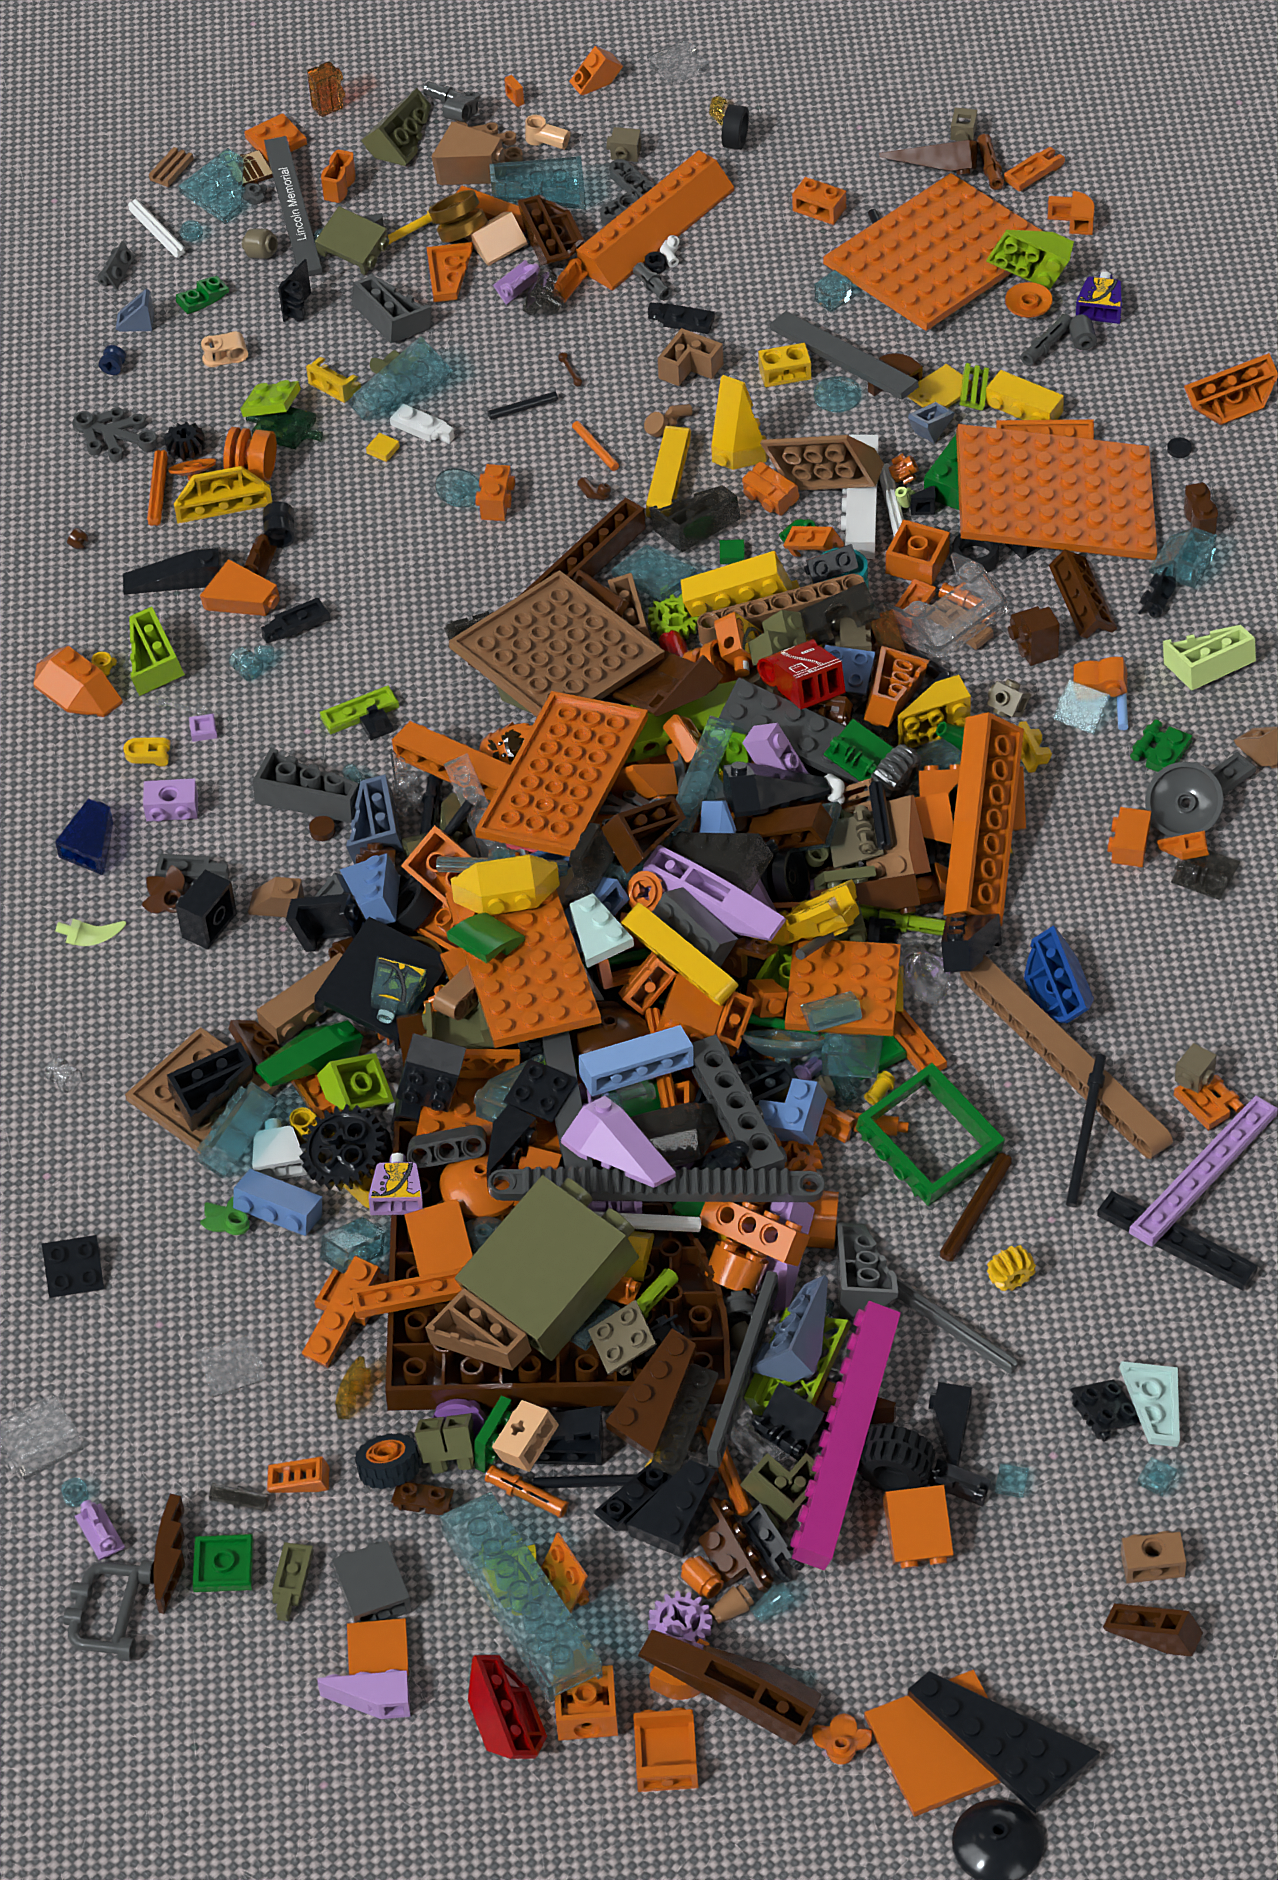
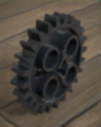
M348 1104L345 1105L343 1111H340L335 1106L334 1114L331 1115L325 1110V1118L322 1120L316 1116L317 1125H308L307 1127L311 1133L302 1135L303 1139L307 1142L299 1146L304 1152L299 1155L300 1159L304 1162L302 1167L319 1186L325 1184L329 1190L335 1185L339 1191H342L344 1184L353 1189V1182L356 1180L360 1185H363L362 1177L366 1176L371 1179L372 1174L370 1170L376 1169V1162L385 1161V1157L380 1153L388 1150L384 1143L388 1140L383 1132L385 1130L384 1127L368 1109L362 1112L358 1105L354 1107L353 1111ZM362 1132L358 1137H355L357 1133ZM336 1133L333 1137L329 1138L331 1134ZM358 1157L356 1161L351 1163L354 1158ZM332 1158L330 1162L325 1163L328 1159Z

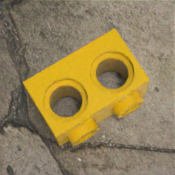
M805 343L758 351V365L764 387L811 380V361Z

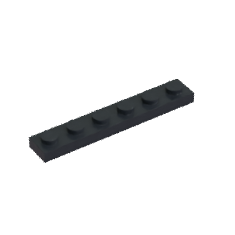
M1111 1191L1098 1208L1097 1216L1129 1232L1130 1226L1147 1208ZM1174 1223L1154 1244V1246L1242 1291L1245 1290L1258 1269L1257 1264L1177 1223Z

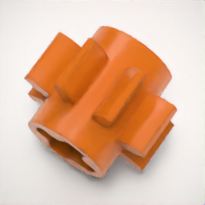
M902 453L891 460L893 465L889 467V471L895 482L903 481L904 485L917 478L915 473L919 471V468L911 455L905 458Z

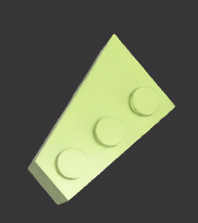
M1242 625L1210 631V635L1195 638L1193 634L1186 636V640L1172 643L1171 639L1164 640V664L1188 688L1194 690L1255 662V638Z

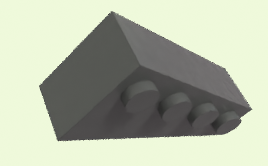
M271 747L253 779L255 803L315 816H327L331 819L351 823L356 813L355 804L359 783L332 772L328 774L323 773L319 770L318 766L313 764L306 766L299 763L298 758L291 755L287 757L282 756L277 749Z

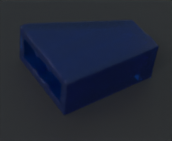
M88 798L56 839L55 844L58 857L103 875L113 829L110 807L103 802H96Z

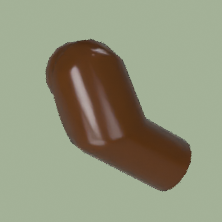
M586 477L580 478L577 482L578 487L589 499L606 500L610 496L611 487L606 483H601L598 487H594Z

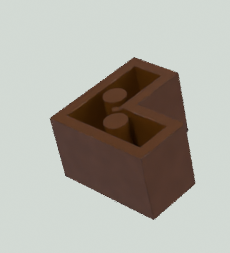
M1036 606L1010 615L1008 634L1011 640L1016 641L1021 657L1026 658L1030 666L1058 658L1060 623L1050 607L1040 609Z

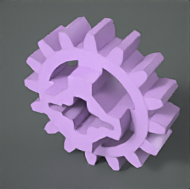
M676 1591L675 1598H670L668 1594H665V1602L662 1603L656 1600L655 1610L649 1611L650 1620H648V1628L650 1631L653 1629L696 1643L699 1638L706 1641L705 1635H711L712 1615H709V1606H702L701 1597L692 1600L691 1592H688L685 1597H681L680 1592Z

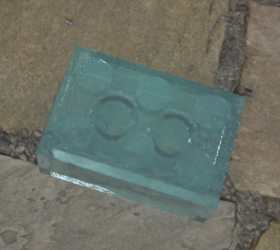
M253 1082L246 1088L241 1086L226 1104V1109L212 1125V1130L199 1144L197 1150L200 1154L196 1161L223 1178L236 1165L278 1100Z

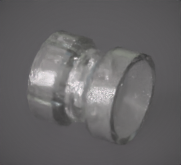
M62 1056L52 1059L44 1072L45 1078L52 1083H57L58 1087L65 1093L73 1091L82 1079V1072L75 1066H69V1062Z

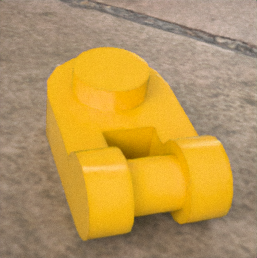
M163 737L132 738L123 746L124 756L130 763H154L157 766L163 767L169 761L167 752L170 750L171 742Z

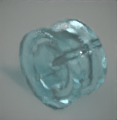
M71 1478L62 1485L61 1492L64 1502L68 1506L79 1507L84 1501L88 1500L89 1493L86 1483L82 1479ZM73 1489L79 1490L77 1492V1496L71 1495L73 1493Z

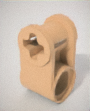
M232 331L226 334L207 336L201 341V348L204 350L202 356L203 363L208 367L240 363L248 357L244 337L240 332Z

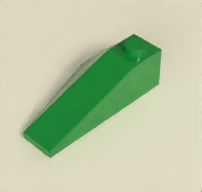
M348 1020L310 1028L303 1031L257 1065L256 1071L270 1087L320 1072L330 1061L358 1056L363 1036Z

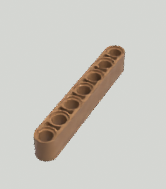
M849 574L704 613L697 620L699 641L704 645L717 639L714 621L732 612L738 613L764 632L762 622L780 610L800 612L802 622L859 607L866 600L864 579L858 574Z

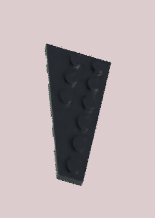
M928 1671L908 1688V1696L1035 1814L1100 1758V1751L933 1672Z

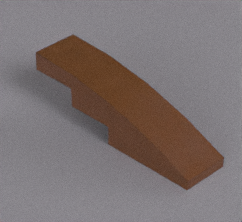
M171 1493L159 1526L153 1570L155 1600L158 1611L162 1614H165L185 1567L183 1553L180 1550L185 1539L182 1523H180L185 1510L181 1496Z

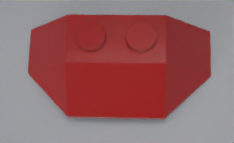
M474 1655L471 1664L468 1703L486 1751L509 1759H535L547 1735L528 1686L514 1670L504 1664L505 1660L500 1655Z

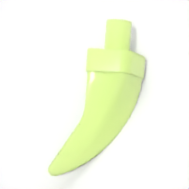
M72 919L71 925L58 922L55 932L67 935L65 943L91 946L114 937L124 928L126 922L121 921L104 926H94Z

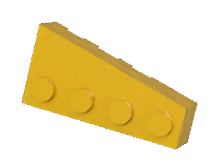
M775 551L681 579L683 603L691 617L701 616L704 613L792 590L791 580Z

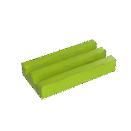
M966 363L963 370L959 405L983 411L989 368L984 367L981 370L978 365H975L973 368L970 367V363ZM969 374H973L970 401H966ZM981 376L979 401L976 403L978 378Z

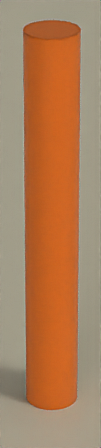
M575 421L572 424V428L612 471H616L619 468L617 461L580 421Z

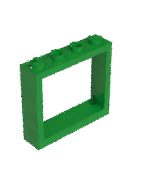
M933 1063L858 1117L856 1130L862 1135L861 1139L865 1142L868 1141L875 1149L876 1155L882 1161H886L893 1168L896 1177L901 1181H905L911 1187L914 1196H919L927 1206H930L1001 1153L1005 1142L1001 1134ZM923 1085L982 1146L933 1184L874 1122Z

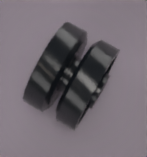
M782 848L778 853L753 866L772 903L802 902L807 900L810 891V872L805 856L799 848Z

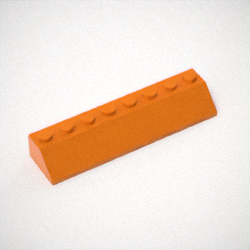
M698 150L576 249L577 258L582 262V270L588 272L587 276L613 291L633 274V268L637 263H645V256L648 253L660 252V248L664 241L668 239V236H680L734 191V186L717 160Z
M990 712L966 717L943 915L950 917V915L955 913H965L966 916L999 914L1000 926H1002L1024 729Z

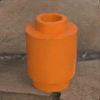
M690 1557L683 1563L681 1578L701 1597L705 1596L707 1599H712L721 1591L724 1586L721 1575L703 1557Z

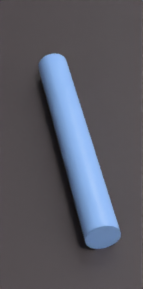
M1125 693L1116 696L1119 730L1128 729L1127 694Z

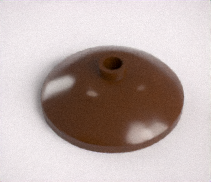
M617 1006L598 1007L602 1023L569 1031L572 1052L578 1059L581 1054L650 1034L649 1026L640 1015L629 1009Z

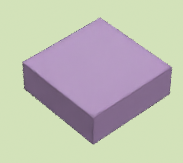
M214 714L189 717L192 742L217 738Z

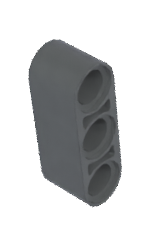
M470 1125L415 1136L409 1142L407 1160L408 1162L416 1163L417 1168H426L478 1158L486 1150L487 1133L481 1126ZM471 1138H477L481 1141V1143L478 1145H472L468 1142V1140ZM444 1143H449L452 1146H454V1148L451 1150H444L441 1147V1145ZM417 1148H422L427 1153L424 1155H417L416 1153H414V1150Z

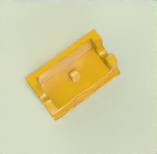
M319 357L312 364H308L306 366L308 384L343 403L361 389V383L354 382L358 376L353 374L346 378L328 368L326 364L320 366L325 361L323 357Z

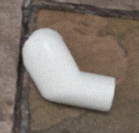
M827 774L825 779L831 788V794L827 795V798L834 806H840L845 802V797L842 795L845 790V784L835 775Z

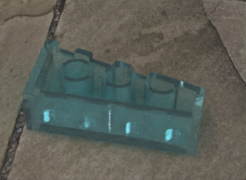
M581 156L489 164L491 192L495 198L509 202H518L520 199L540 194L546 197V200L555 202L565 208L586 210Z

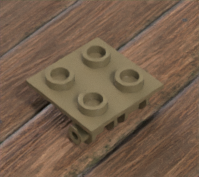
M858 805L855 808L853 817L833 822L828 834L834 869L884 854V850H880L877 845L873 813L864 805Z
M636 1300L588 1330L608 1374L616 1371L621 1375H628L631 1372V1360L657 1345Z

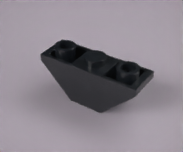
M652 1461L594 1511V1514L615 1531H628L626 1523L674 1475L656 1461Z

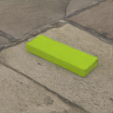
M389 685L319 713L322 722L331 735L359 724L360 717L366 715L367 707L376 704L378 710L383 708L385 713L399 708V702Z

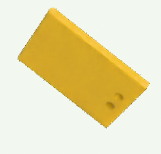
M945 364L918 382L919 387L907 397L921 407L936 402L948 408L960 400L963 375L948 364ZM970 379L967 395L971 393L972 381Z

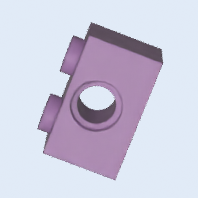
M195 778L144 781L143 808L146 821L197 819L198 791Z

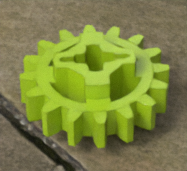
M672 593L668 599L661 596V602L653 601V607H649L648 625H650L651 632L657 631L658 638L663 633L672 630L679 632L685 639H689V633H697V620L699 616L688 617L689 612L683 603L682 594L675 598Z

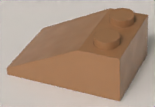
M914 795L887 801L893 845L890 850L884 849L883 855L866 859L867 866H875L876 876L870 881L915 874L916 876L931 872ZM871 805L868 806L869 811H872Z

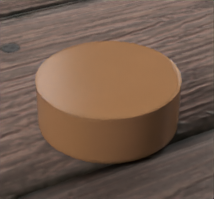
M653 412L646 418L644 429L649 435L659 437L664 434L665 426L668 425V419L660 412Z

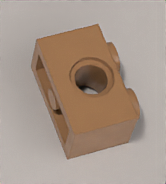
M1162 1531L1154 1535L1142 1536L1134 1534L1127 1538H1122L1121 1558L1126 1583L1185 1577L1186 1557L1180 1532ZM1149 1553H1154V1554H1157L1158 1556H1156V1557H1151V1556H1149V1555H1147V1554H1149Z

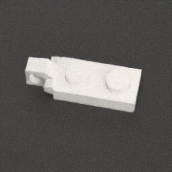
M402 404L390 418V424L393 427L429 442L438 439L450 444L455 438L454 428L447 425L446 422L405 404Z

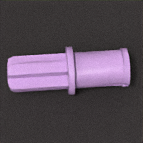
M813 1056L803 1065H797L793 1071L799 1079L812 1081V1077L822 1070L823 1061Z

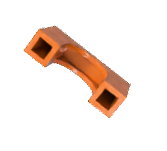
M960 764L949 765L948 770H939V765L923 766V771H918L919 797L948 792L949 795L950 791L958 785ZM1020 766L1013 831L1026 829L1023 766Z

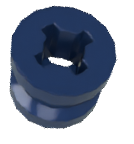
M109 345L105 347L103 356L99 360V368L106 374L117 375L120 373L127 355L122 348Z

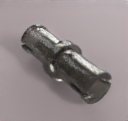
M212 1483L209 1501L231 1504L237 1509L246 1507L266 1512L270 1495L245 1490L243 1486L234 1488Z

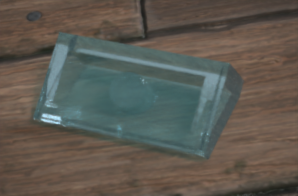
M851 991L800 1006L811 1032L862 1018L860 1002Z

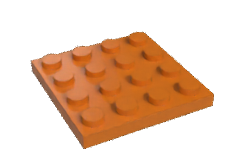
M801 938L793 942L785 1030L893 1036L901 944L832 940L800 960L796 957V951L813 939Z

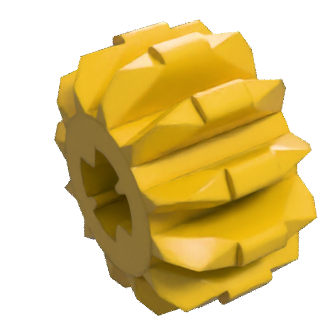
M1021 1245L1016 1247L1009 1246L1008 1249L1001 1250L998 1255H993V1260L987 1264L988 1277L1001 1291L1008 1289L1012 1291L1015 1287H1022V1284L1030 1281V1277L1036 1273V1265L1032 1255Z

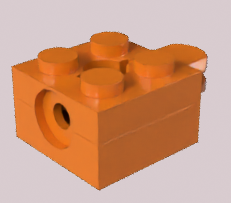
M588 1649L576 1650L570 1656L569 1669L553 1670L558 1741L618 1736L613 1665L598 1666L594 1652Z

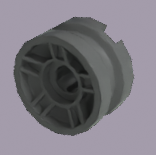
M746 1291L731 1292L732 1296L727 1298L725 1295L723 1296L727 1312L728 1330L741 1321H746L748 1325L750 1324L757 1303L756 1296L753 1293L747 1295Z

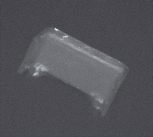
M955 552L951 554L958 586L934 604L930 605L925 602L914 601L905 609L896 607L888 602L883 604L889 631L911 646L934 657H944L951 654L1008 610L1006 597L980 563Z

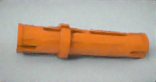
M492 1465L486 1473L485 1481L505 1490L508 1496H517L536 1507L556 1515L560 1519L568 1509V1501H564L524 1481L523 1477L518 1474L512 1475L497 1468L495 1465ZM505 1480L523 1488V1490H519L505 1483ZM531 1493H534V1494H536V1495H538V1496H540V1497H542V1498L548 1500L549 1503H546V1502H544V1501H542V1500H540V1499H538V1498L532 1496Z

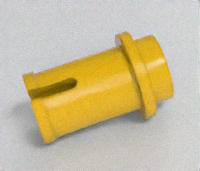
M882 1071V1073H878L875 1076L876 1081L864 1095L868 1103L875 1105L883 1099L888 1090H892L895 1087L896 1079L891 1073Z

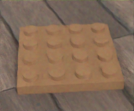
M200 1027L132 1087L125 1096L126 1101L204 1156L278 1089V1085L270 1087L260 1075L255 1074L253 1071V1079L192 1132L168 1090L167 1074L228 1047Z

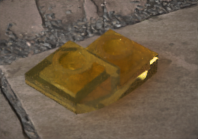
M359 1356L352 1363L339 1386L335 1402L338 1419H349L350 1409H355L356 1395L364 1396L365 1385H370L371 1369L366 1368L364 1356Z

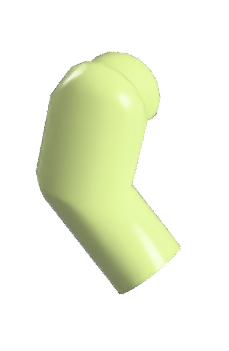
M898 487L895 490V495L899 504L904 508L910 507L911 495L915 494L914 490H911L910 487Z

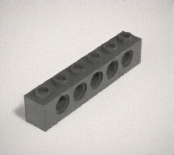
M716 1034L693 1042V1066L689 1068L730 1143L742 1140L749 1146L750 1149L747 1155L740 1158L745 1170L748 1171L750 1168H754L756 1171H759L761 1168H765L767 1171H770L772 1168H776L778 1171L783 1170L785 1162H787L785 1150L782 1146L778 1147L775 1142V1133L770 1125L767 1126L765 1124L763 1111L758 1104H754L751 1089L748 1084H743L737 1064H732L729 1059L730 1054L726 1044H721Z

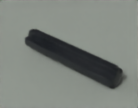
M872 781L871 785H869V794L877 845L880 850H890L893 845L884 784L882 781Z

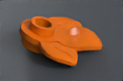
M842 1713L836 1715L831 1720L830 1726L814 1725L812 1736L813 1741L818 1747L826 1749V1753L832 1762L842 1765L849 1763L856 1754V1751L869 1746L872 1740V1731L857 1729L854 1717Z

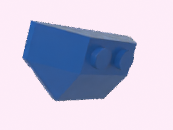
M1053 925L1032 939L1030 945L1032 949L1027 959L1024 980L1032 1000L1055 1022L1069 1023L1090 1009L1094 997L1077 956L1058 929Z

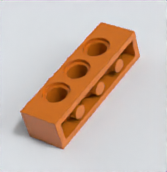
M705 1202L699 1216L702 1226L783 1263L799 1266L811 1236L801 1231L803 1226L789 1220L784 1224L779 1221L781 1216L767 1210L764 1211V1214L757 1212L759 1206L750 1202H742V1204L738 1202ZM778 1232V1237L775 1241V1235Z

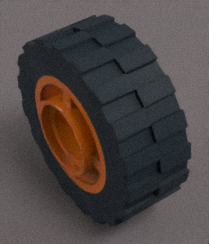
M402 1433L376 1436V1438L362 1444L355 1453L359 1478L363 1481L364 1485H368L370 1488L385 1489L405 1484L408 1480L413 1479L419 1473V1468H421V1460L415 1440L411 1439L409 1435H402Z

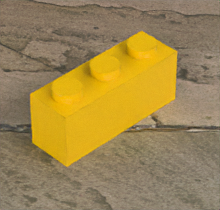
M1000 370L986 387V405L1022 420H1058L1063 413L1064 395Z

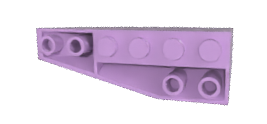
M661 845L656 847L643 865V871L656 873V876L663 880L661 884L665 892L684 887L731 933L771 941L786 921L785 917L743 890ZM644 887L645 893L642 897H649L648 892L651 888Z

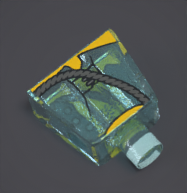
M377 956L371 993V1006L379 1009L377 1015L379 1021L391 1023L395 1014L408 1015L426 985L427 970Z

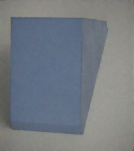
M146 288L118 312L116 330L119 332L152 331L154 310L150 290Z
M934 402L910 413L908 419L915 434L935 444L954 417L955 412Z

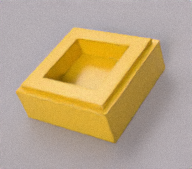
M378 433L366 447V453L387 462L399 449L400 444L398 440Z

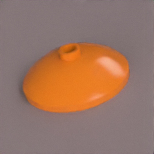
M485 1150L484 1154L478 1158L448 1163L441 1174L439 1185L443 1201L447 1202L458 1198L464 1217L472 1219L493 1218L507 1212L514 1205V1201L496 1200L489 1194L487 1187L489 1150ZM513 1163L508 1169H518L516 1163ZM498 1180L494 1186L498 1190H505L510 1184L506 1180Z

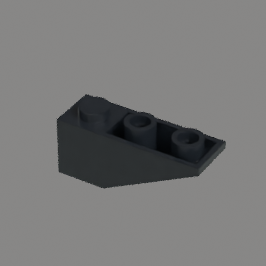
M509 1104L493 1121L487 1162V1187L491 1173L500 1169H508L513 1163L518 1162L523 1151L529 1145H533L538 1136L536 1117Z

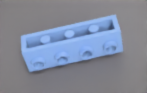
M681 1025L579 1055V1075L591 1096L693 1066V1045Z

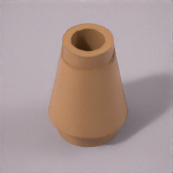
M740 1584L736 1588L733 1586L709 1612L719 1625L750 1611L749 1607L754 1604V1601L744 1586Z

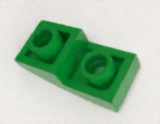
M218 276L209 277L197 281L196 289L176 294L175 302L188 315L215 303L229 292V288Z

